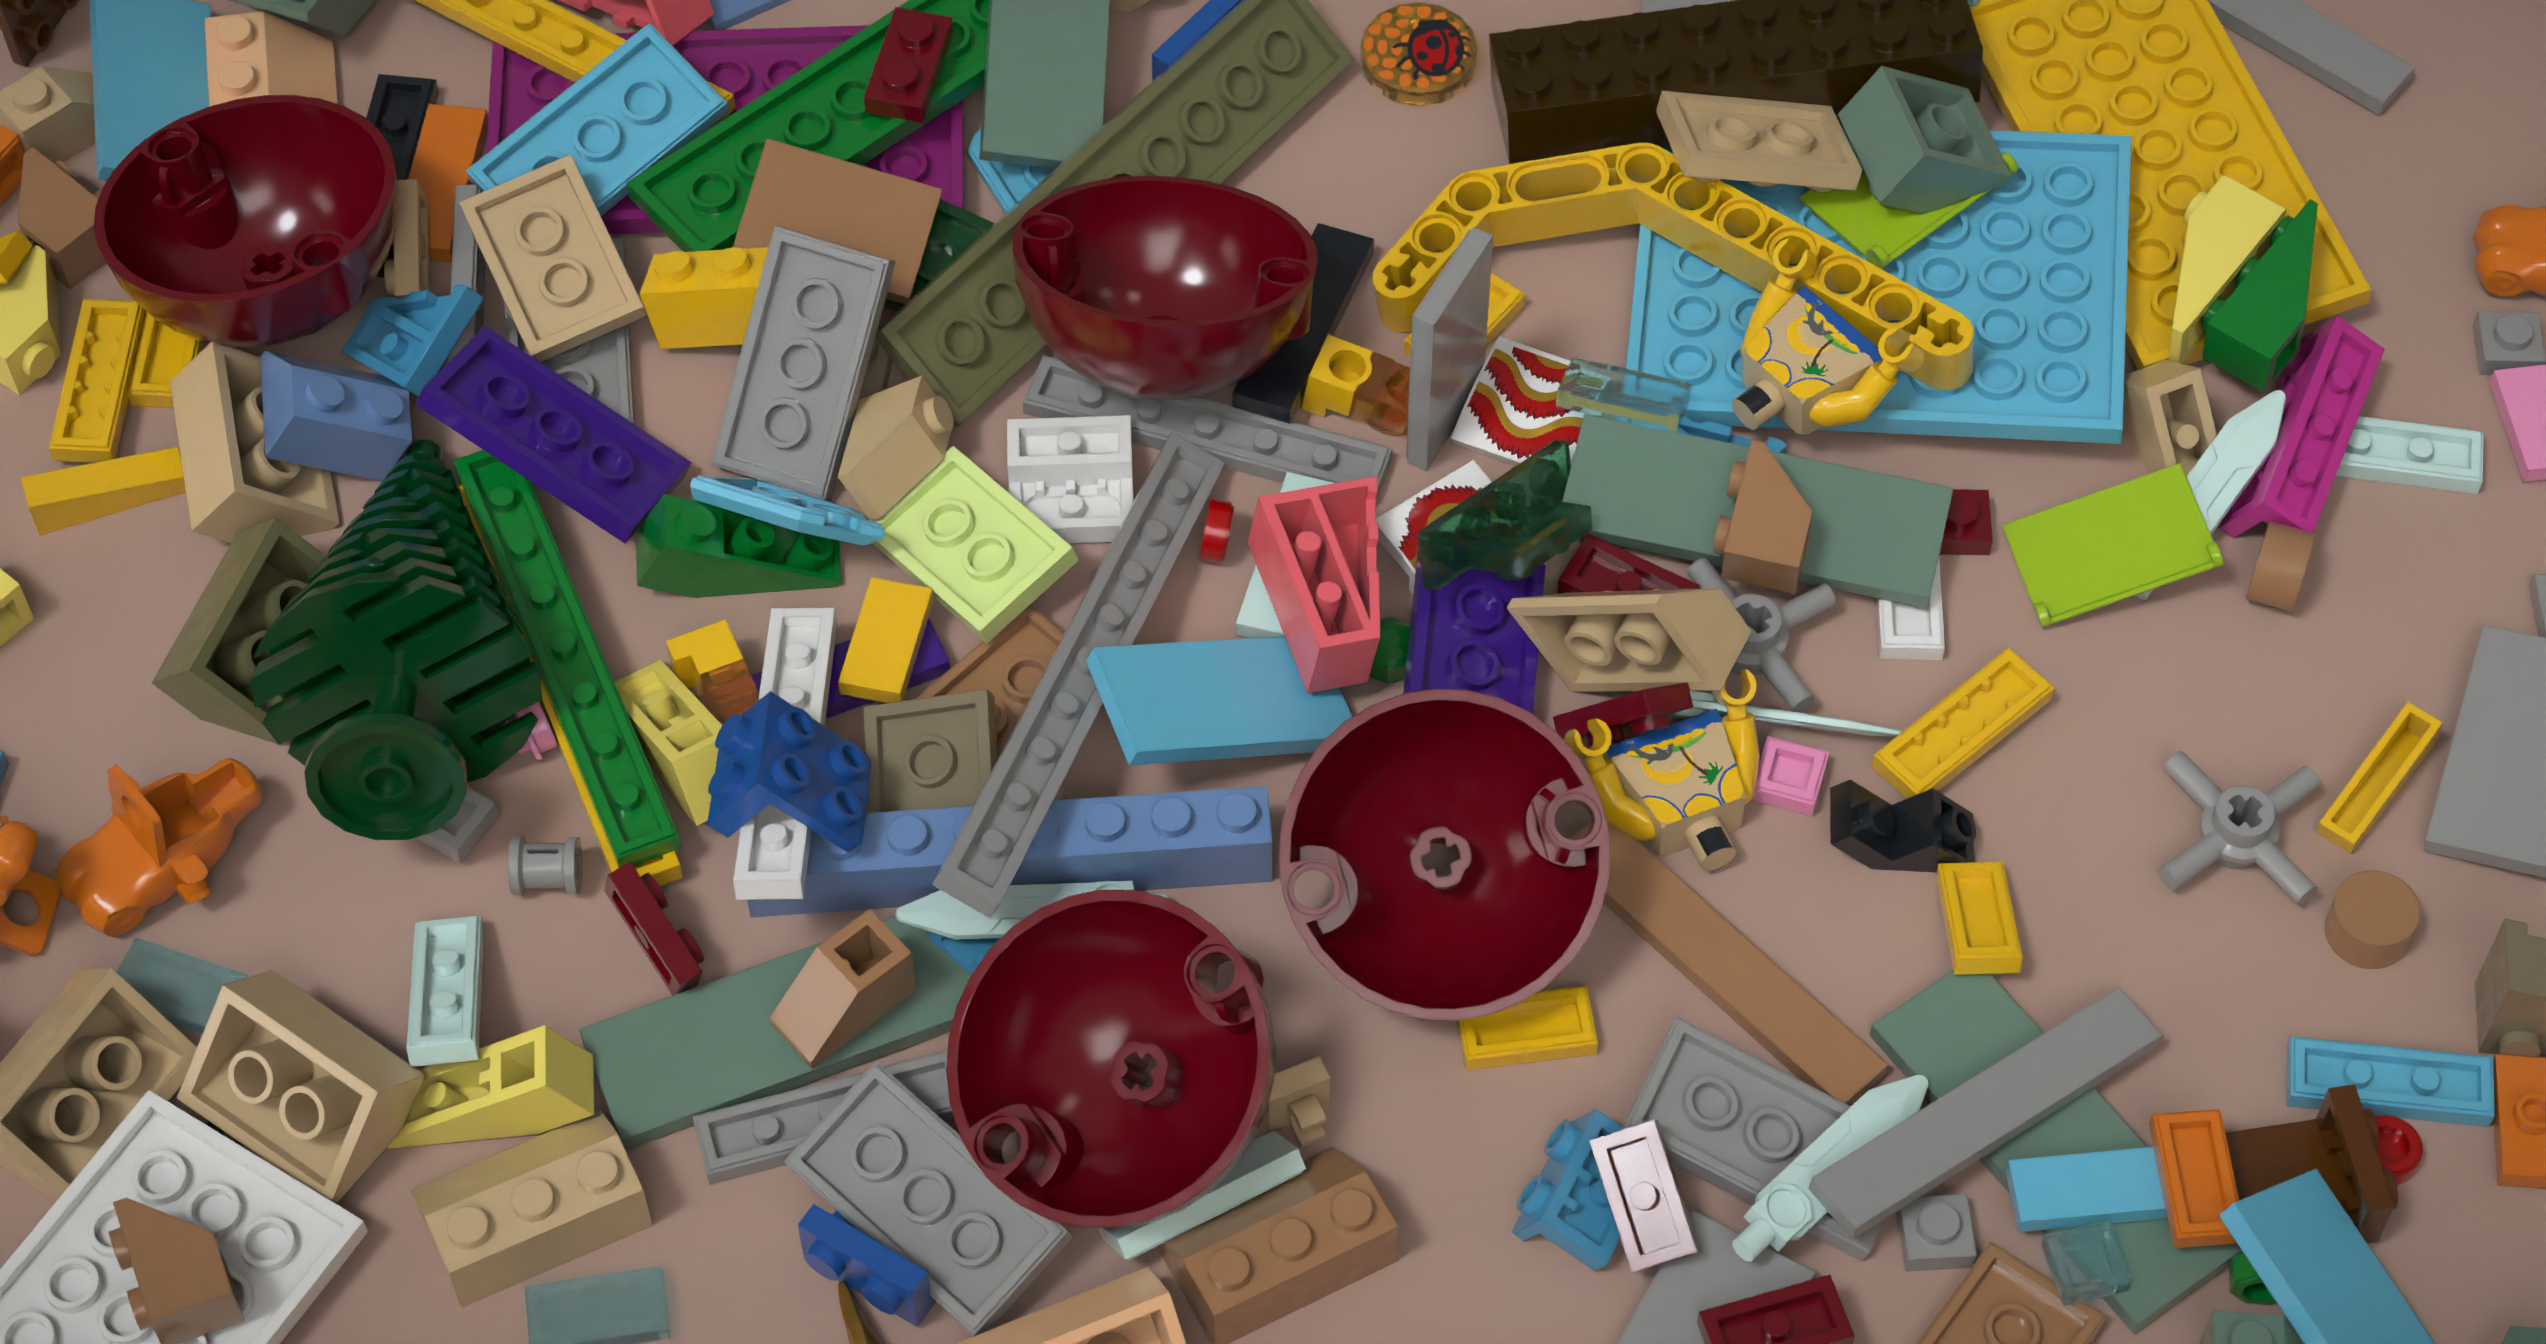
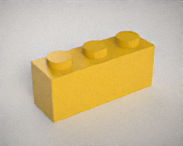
M731 247L724 250L671 251L654 254L639 295L660 349L743 345L769 247Z

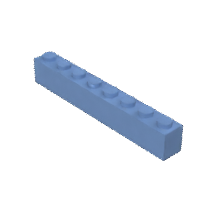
M1267 786L1053 800L1010 885L1133 881L1134 890L1143 891L1272 882V832ZM973 806L866 813L863 842L851 852L844 851L812 830L804 898L747 900L750 917L866 910L869 908H895L937 892L940 889L933 886L932 883Z

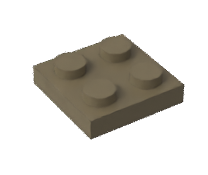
M984 689L863 707L865 753L871 761L868 813L974 805L998 760L995 696L989 690Z

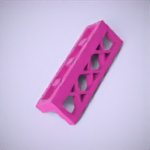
M2338 315L2302 337L2298 354L2280 375L2275 390H2281L2285 393L2286 402L2277 445L2222 519L2219 528L2233 538L2262 521L2268 524L2269 520L2309 532H2314L2385 350Z

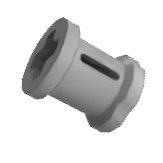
M512 836L508 854V879L511 894L523 895L526 889L565 888L567 894L580 893L582 883V848L580 837H569L565 843H526L524 837Z

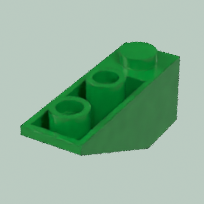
M2311 199L2295 218L2287 215L2282 219L2271 237L2270 248L2261 259L2253 256L2248 260L2237 278L2236 289L2227 300L2221 297L2215 300L2207 311L2201 325V329L2206 332L2202 358L2263 393L2267 392L2300 350L2306 316L2318 203Z
M663 494L636 533L638 587L701 598L834 588L841 584L839 540L793 531L700 501Z

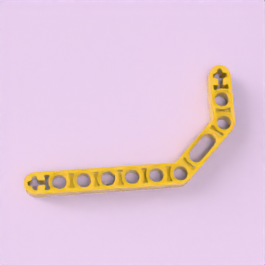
M1634 143L1472 170L1459 174L1451 180L1380 260L1373 271L1372 277L1381 322L1388 329L1395 332L1409 333L1412 332V315L1468 230H1472L1473 227L1492 234L1493 247L1639 223L1760 292H1763L1769 279L1776 280L1780 271L1775 268L1772 257L1776 245L1784 239H1791L1796 242V249L1789 259V264H1799L1803 253L1807 249L1813 252L1817 259L1815 273L1806 280L1796 281L1793 289L1798 291L1806 286L1877 347L1881 336L1890 328L1900 327L1908 332L1910 338L1901 347L1898 356L1910 344L1915 343L1923 349L1924 362L1920 368L1906 374L1929 387L1938 390H1953L1969 381L1973 373L1974 328L1970 320L1962 313L1720 179L1715 182H1703L1690 176H1683L1675 155L1652 143ZM1579 192H1586V193H1580V194H1574V195H1568V196H1562V197H1556V198H1550V199H1544V200L1533 201V200H1537V199H1543V198H1549V197H1555V196H1561V195H1567V194H1573V193H1579ZM1839 292H1849L1848 294H1837ZM1890 320H1899V321H1901V322H1898V323H1889V322H1887V321H1890Z

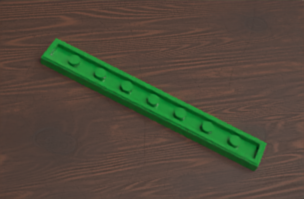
M484 450L453 460L460 484L506 596L515 613L516 620L523 631V637L533 654L532 659L539 669L541 681L618 868L629 861L636 865L680 849V838L530 481Z

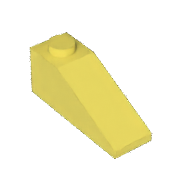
M2224 174L2208 193L2200 191L2193 198L2184 216V223L2188 224L2172 325L2169 361L2182 364L2191 354L2193 349L2206 335V332L2201 329V325L2211 305L2220 297L2225 300L2228 299L2236 289L2237 278L2245 264L2253 256L2259 259L2262 258L2270 248V240L2275 229L2285 217L2286 208Z
M660 659L614 683L646 758L673 800L693 823L698 826L708 821L711 802L708 787L715 773L718 755L715 740L722 725Z
M543 1025L479 1048L478 1060L435 1064L419 1071L425 1074V1077L404 1126L387 1148L536 1135L593 1116V1054L548 1026Z

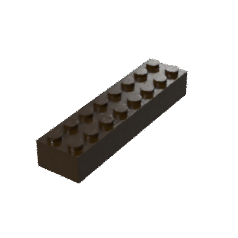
M1735 0L1654 12H1639L1631 15L1595 20H1580L1572 23L1536 28H1521L1489 34L1491 88L1509 164L1634 143H1652L1658 146L1668 145L1670 143L1656 113L1661 91L1832 106L1838 121H1841L1838 113L1881 66L1968 88L1975 103L1980 102L1983 46L1967 0Z

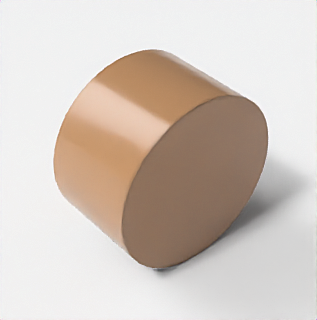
M2269 520L2245 599L2292 612L2316 533Z
M2376 870L2355 873L2346 878L2335 893L2325 919L2326 939L2332 950L2351 965L2364 969H2381L2391 966L2404 956L2420 920L2419 901L2413 890L2403 880L2392 874Z

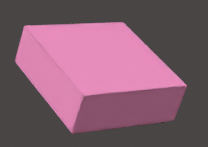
M1767 736L1759 762L1755 796L1751 801L1813 816L1830 752Z

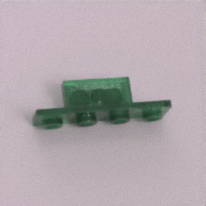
M1562 440L1552 441L1421 529L1418 533L1417 556L1421 564L1423 587L1438 591L1470 568L1494 572L1499 578L1504 580L1524 579L1531 576L1535 569L1555 555L1567 551L1572 543L1593 529L1591 506L1563 501L1571 469L1569 443Z

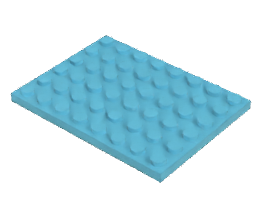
M1841 125L1847 139H1849L1843 125ZM1989 130L2000 154L2003 152L2011 154L2018 164V171L2012 175L2005 185L1992 189L1882 269L1957 310L1970 320L1974 328L1973 373L1969 381L1953 390H1938L1929 387L1904 372L1898 371L1895 375L1898 382L1866 420L1847 425L1821 427L1817 430L2121 444L2123 430L2131 136ZM1670 144L1660 145L1663 149L1674 154ZM1720 179L1867 261L1864 256L1860 255L1799 201V197L1809 191V188L1785 184L1761 187L1748 181ZM1641 224L1623 392V421L1642 422L1655 408L1683 414L1689 420L1698 423L1710 421L1726 426L1746 427L1736 416L1732 407V401L1747 390L1743 384L1740 348L1751 314L1762 292ZM1839 292L1837 294H1848L1849 292ZM1890 320V321H1887V322H1889V323H1898V322H1901V321H1899V320ZM1776 415L1760 426L1761 428L1791 429Z

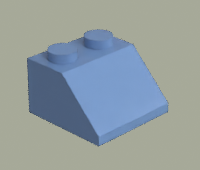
M264 350L260 356L265 458L383 482L412 442L409 390L381 375L267 350Z

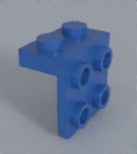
M771 691L741 716L735 714L723 724L715 740L718 755L715 773L708 787V792L711 795L708 826L729 838L766 806L772 804L844 851L851 852L863 842L871 761L858 745L852 741L845 740L811 718L803 709L791 705Z
M813 1204L798 1223L803 1256L807 1264L827 1279L839 1280L840 1282L844 1280L850 1288L862 1294L878 1310L890 1315L896 1314L918 1327L936 1301L929 1295L931 1289L928 1271L857 1230L837 1211L832 1215Z

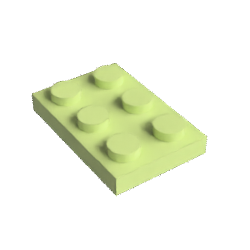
M952 446L945 453L944 459L884 516L874 520L882 525L885 533L883 539L872 544L920 586L932 588L933 598L986 644L1079 561L1071 545L955 446Z

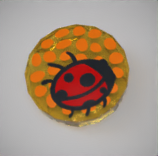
M1421 2L1402 4L1378 14L1366 27L1360 46V61L1366 80L1371 86L1373 81L1377 87L1383 90V96L1390 100L1414 106L1438 104L1453 97V91L1459 89L1463 84L1465 88L1472 80L1477 62V45L1471 28L1461 16L1442 6Z

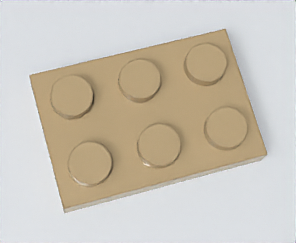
M1661 91L1656 113L1683 176H1690L1703 182H1715L1719 179L1748 181L1761 187H1772L1776 184L1805 186L1818 192H1828L1832 189L1856 191L1862 168L1832 106Z
M571 154L459 202L464 217L529 355L539 362L646 316L644 306Z

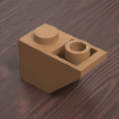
M32 147L24 153L17 223L20 231L33 245L31 249L37 245L46 251L55 278L71 290L106 262L97 246L93 227L95 207L101 192L90 193L80 184L75 173L63 161L57 159L52 162Z
M1751 440L1746 462L1734 461L1727 497L1736 499L1732 518L1720 516L1714 539L1713 553L1723 555L1721 575L1723 579L1796 594L1810 539L1813 511L1766 444L1761 441Z
M869 908L816 947L770 1016V1024L807 1065L813 1069L917 992L912 952Z
M127 1197L113 1202L120 1228L109 1231V1237L121 1270L133 1267L139 1287L128 1290L127 1295L140 1330L152 1327L161 1344H181L245 1321L226 1259L213 1232Z

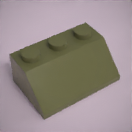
M276 517L237 532L154 677L152 684L203 721L278 744L262 722L269 707L283 699L279 695L255 708L250 678L258 663L269 657V652L266 651L255 658L253 657L268 628L279 617L288 602L308 585V582H304L325 555ZM291 739L280 745L283 746L289 744Z

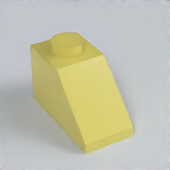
M37 245L31 249V252L10 281L0 286V383L18 395H21L36 379L44 377L51 370L54 362L62 355L59 287L46 251Z

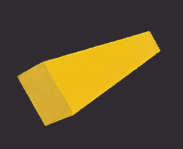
M178 447L20 477L28 508L40 536L186 492L181 455Z
M2407 702L2319 822L2317 833L2352 854L2436 745L2442 722Z

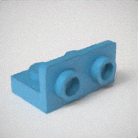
M1598 1109L1573 1121L1568 1119L1562 1121L1552 1132L1545 1145L1544 1153L1549 1158L1541 1174L1535 1176L1519 1196L1516 1208L1521 1211V1214L1512 1233L1523 1241L1541 1234L1594 1271L1607 1266L1620 1240V1235L1590 1145V1140L1620 1131L1622 1126Z

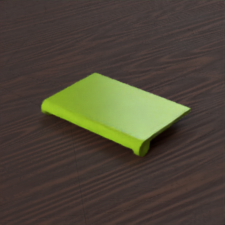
M2003 152L2001 156L2012 176L2018 171V164L2011 154ZM1856 156L1862 168L1856 191L1832 189L1828 192H1818L1810 189L1799 197V201L1860 255L1864 256L1868 262L1883 269L1991 190L1925 214L1900 208H1889L1880 204L1871 193L1869 188L1870 182L1859 158Z
M2181 463L2002 525L2042 628L2224 565L2220 549L2212 539Z

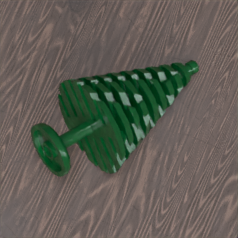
M425 439L415 441L408 447L406 457L394 465L386 479L374 491V495L362 507L364 511L350 522L342 536L329 549L327 556L323 557L309 578L304 582H308V585L288 602L279 617L268 628L253 658L266 651L269 652V657L258 663L250 678L255 708L279 695L283 699L269 707L262 724L278 745L294 738L288 754L305 765L304 774L307 796L321 816L345 832L373 840H410L437 831L455 817L466 796L467 783L488 776L521 750L539 719L530 711L505 724V721L513 718L517 712L542 700L539 669L535 661L530 663V657L533 654L523 638L524 634L514 617L515 613L506 598V593L497 578L498 576L472 523L467 507L464 506L459 488L456 487L451 469L446 471L443 462V450L434 441Z

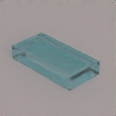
M1575 357L1571 359L1558 388L1556 407L1677 434L1690 402L1692 384Z
M137 937L134 939L116 971L171 1024L200 1034L204 1032L222 986L250 977V975Z
M662 1266L524 1286L529 1344H638L671 1339L665 1276Z

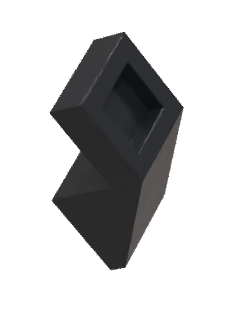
M1851 779L1830 788V844L1867 867L1875 870L1937 873L1938 863L1974 862L1976 827L1973 821V813L1932 788L1891 805Z

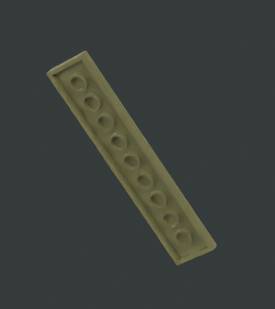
M1242 0L879 327L875 339L909 380L923 376L936 396H942L947 401L954 419L953 428L959 426L1047 345L1033 327L1015 280L1012 252L1013 232L1019 220L1030 208L1046 197L1064 189L1091 181L1116 177L1172 176L1221 184L1355 59L1308 0Z

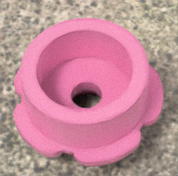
M538 701L517 712L513 718L505 722L507 724L530 711L533 712L539 720L524 747L518 752L522 755L532 750L536 760L541 761L543 760L541 753L559 745L542 704Z

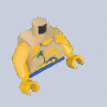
M1784 239L1776 245L1772 254L1774 266L1780 271L1776 280H1768L1751 314L1741 344L1743 384L1747 390L1732 401L1733 410L1738 419L1751 430H1756L1776 415L1797 434L1808 435L1821 427L1827 428L1862 422L1871 415L1898 381L1895 375L1898 371L1908 373L1921 367L1924 362L1923 349L1912 343L1898 356L1899 350L1910 338V334L1900 327H1893L1884 332L1877 347L1806 286L1798 291L1793 289L1796 281L1806 280L1815 273L1817 259L1814 253L1807 249L1803 253L1799 264L1789 268V259L1795 252L1796 242L1791 239Z
M1743 669L1740 671L1743 691L1737 699L1727 694L1725 683L1721 690H1712L1714 698L1720 704L1727 707L1728 715L1721 718L1716 708L1671 724L1668 728L1645 733L1610 746L1612 735L1607 724L1600 719H1591L1587 721L1588 730H1590L1594 739L1590 750L1583 745L1581 736L1576 729L1569 730L1566 733L1564 741L1580 759L1585 760L1586 770L1599 792L1608 823L1632 836L1637 841H1645L1653 853L1659 856H1667L1690 847L1703 870L1718 869L1735 857L1736 849L1728 833L1734 832L1741 826L1744 806L1755 796L1760 762L1754 715L1746 711V703L1754 697L1757 690V682L1749 670Z

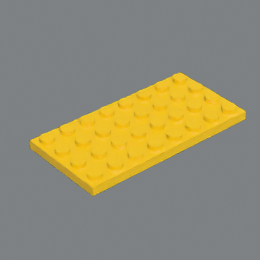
M1980 0L1974 6L1969 5L1983 46L1982 76L2011 131L2131 136L2125 347L2137 370L2169 359L2172 325L2188 224L2184 223V216L2193 198L2200 191L2208 193L2223 174L2286 208L2285 217L2289 215L2295 218L2310 199L2318 203L2304 325L2369 304L2372 289L2208 0ZM2205 336L2182 364L2188 365L2204 359L2202 355Z

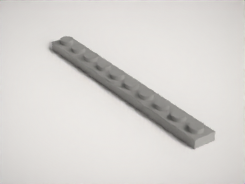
M1171 432L934 879L933 886L989 918L997 910L1103 704L1086 663L1089 654L1094 647L1133 645L1225 462Z

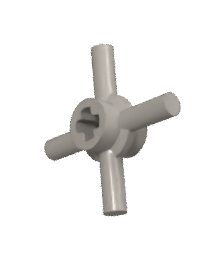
M1707 558L1695 561L1687 570L1691 580L1699 584L1700 589L1721 588L1724 594L1731 599L1735 609L1752 631L1731 671L1740 675V671L1746 669L1754 676L1764 673L1793 712L1801 713L1809 708L1815 698L1784 659L1783 654L1787 648L1788 630L1836 605V597L1830 586L1822 583L1777 607L1772 600L1762 595L1745 594L1737 597Z
M2183 751L2177 752L2165 763L2163 769L2204 810L2200 820L2202 838L2158 870L2162 882L2172 890L2177 889L2213 862L2231 869H2244L2257 863L2298 905L2305 903L2314 895L2318 887L2276 846L2280 834L2278 816L2320 787V779L2313 769L2303 766L2267 793H2263L2250 786H2235L2222 792Z

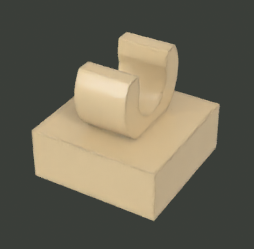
M1320 1056L1274 1074V1083L1263 1119L1268 1133L1290 1125L1294 1137L1301 1148L1326 1138V1133L1321 1124L1326 1123L1323 1111L1330 1109L1331 1077Z

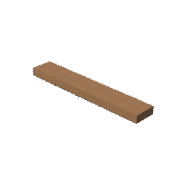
M1591 821L1569 839L1580 840L1584 838L1589 832ZM1608 823L1611 846L1610 877L1604 898L1606 906L1799 1080L1852 1106L1886 1076L1888 1064L1641 843Z

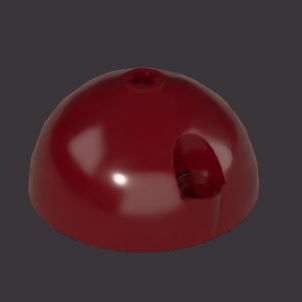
M263 95L209 106L161 128L137 145L116 166L104 184L95 207L93 227L97 246L119 285L157 321L174 331L208 344L213 341L229 347H260L290 341L318 332L347 312L368 291L387 259L398 213L399 190L395 163L390 146L379 129L357 112L324 99L298 95Z
M1130 176L1091 181L1064 189L1046 197L1022 216L1013 232L1012 252L1015 280L1033 327L1057 358L1064 364L1099 386L1119 394L1149 400H1183L1215 393L1253 375L1276 354L1287 340L1305 335L1310 328L1313 282L1318 264L1317 248L1310 233L1296 218L1281 207L1257 195L1231 186L1205 180L1172 176Z
M1429 689L1400 694L1369 706L1342 723L1318 746L1301 770L1287 800L1280 830L1279 871L1284 900L1297 931L1312 955L1335 980L1360 998L1390 1012L1426 1020L1456 1021L1487 1016L1517 1005L1545 988L1570 965L1588 940L1602 910L1610 877L1611 844L1605 810L1596 785L1578 755L1554 729L1529 711L1499 697L1469 690ZM1574 802L1582 805L1588 811L1591 826L1584 838L1570 840L1558 832L1555 826V815L1557 809L1564 803ZM1537 822H1538V826H1539V830H1540V833H1541L1542 840H1541L1540 835H1539V833H1538V831H1537ZM1433 840H1442L1444 849L1453 846L1457 853L1458 860L1448 865L1449 875L1446 877H1437L1435 868L1426 871L1422 864L1421 857L1431 852L1430 842ZM1317 870L1323 872L1330 878L1333 884L1332 898L1327 905L1321 908H1307L1295 896V882L1301 874L1307 871Z
M1096 890L1071 895L1038 909L1014 925L989 949L970 976L957 1004L948 1038L946 1075L950 1106L959 1134L977 1166L995 1187L1020 1206L1049 1220L1078 1227L1116 1228L1154 1222L1184 1210L1210 1193L1234 1170L1253 1143L1265 1117L1274 1083L1276 1047L1272 1018L1262 991L1264 978L1261 966L1255 958L1234 947L1214 925L1192 909L1163 896L1136 890ZM1227 961H1232L1235 969L1233 981L1225 990L1218 992V967ZM1149 1064H1153L1155 1067L1150 1073L1155 1082L1148 1088L1144 1086L1149 1080L1145 1069ZM1045 1125L1051 1130V1132H1052V1134H1053V1137H1052V1135L1050 1134V1132L1047 1130V1128L1045 1127ZM1018 1131L1021 1137L1019 1154L1014 1160L1005 1163L1002 1157L1004 1140L1009 1134Z

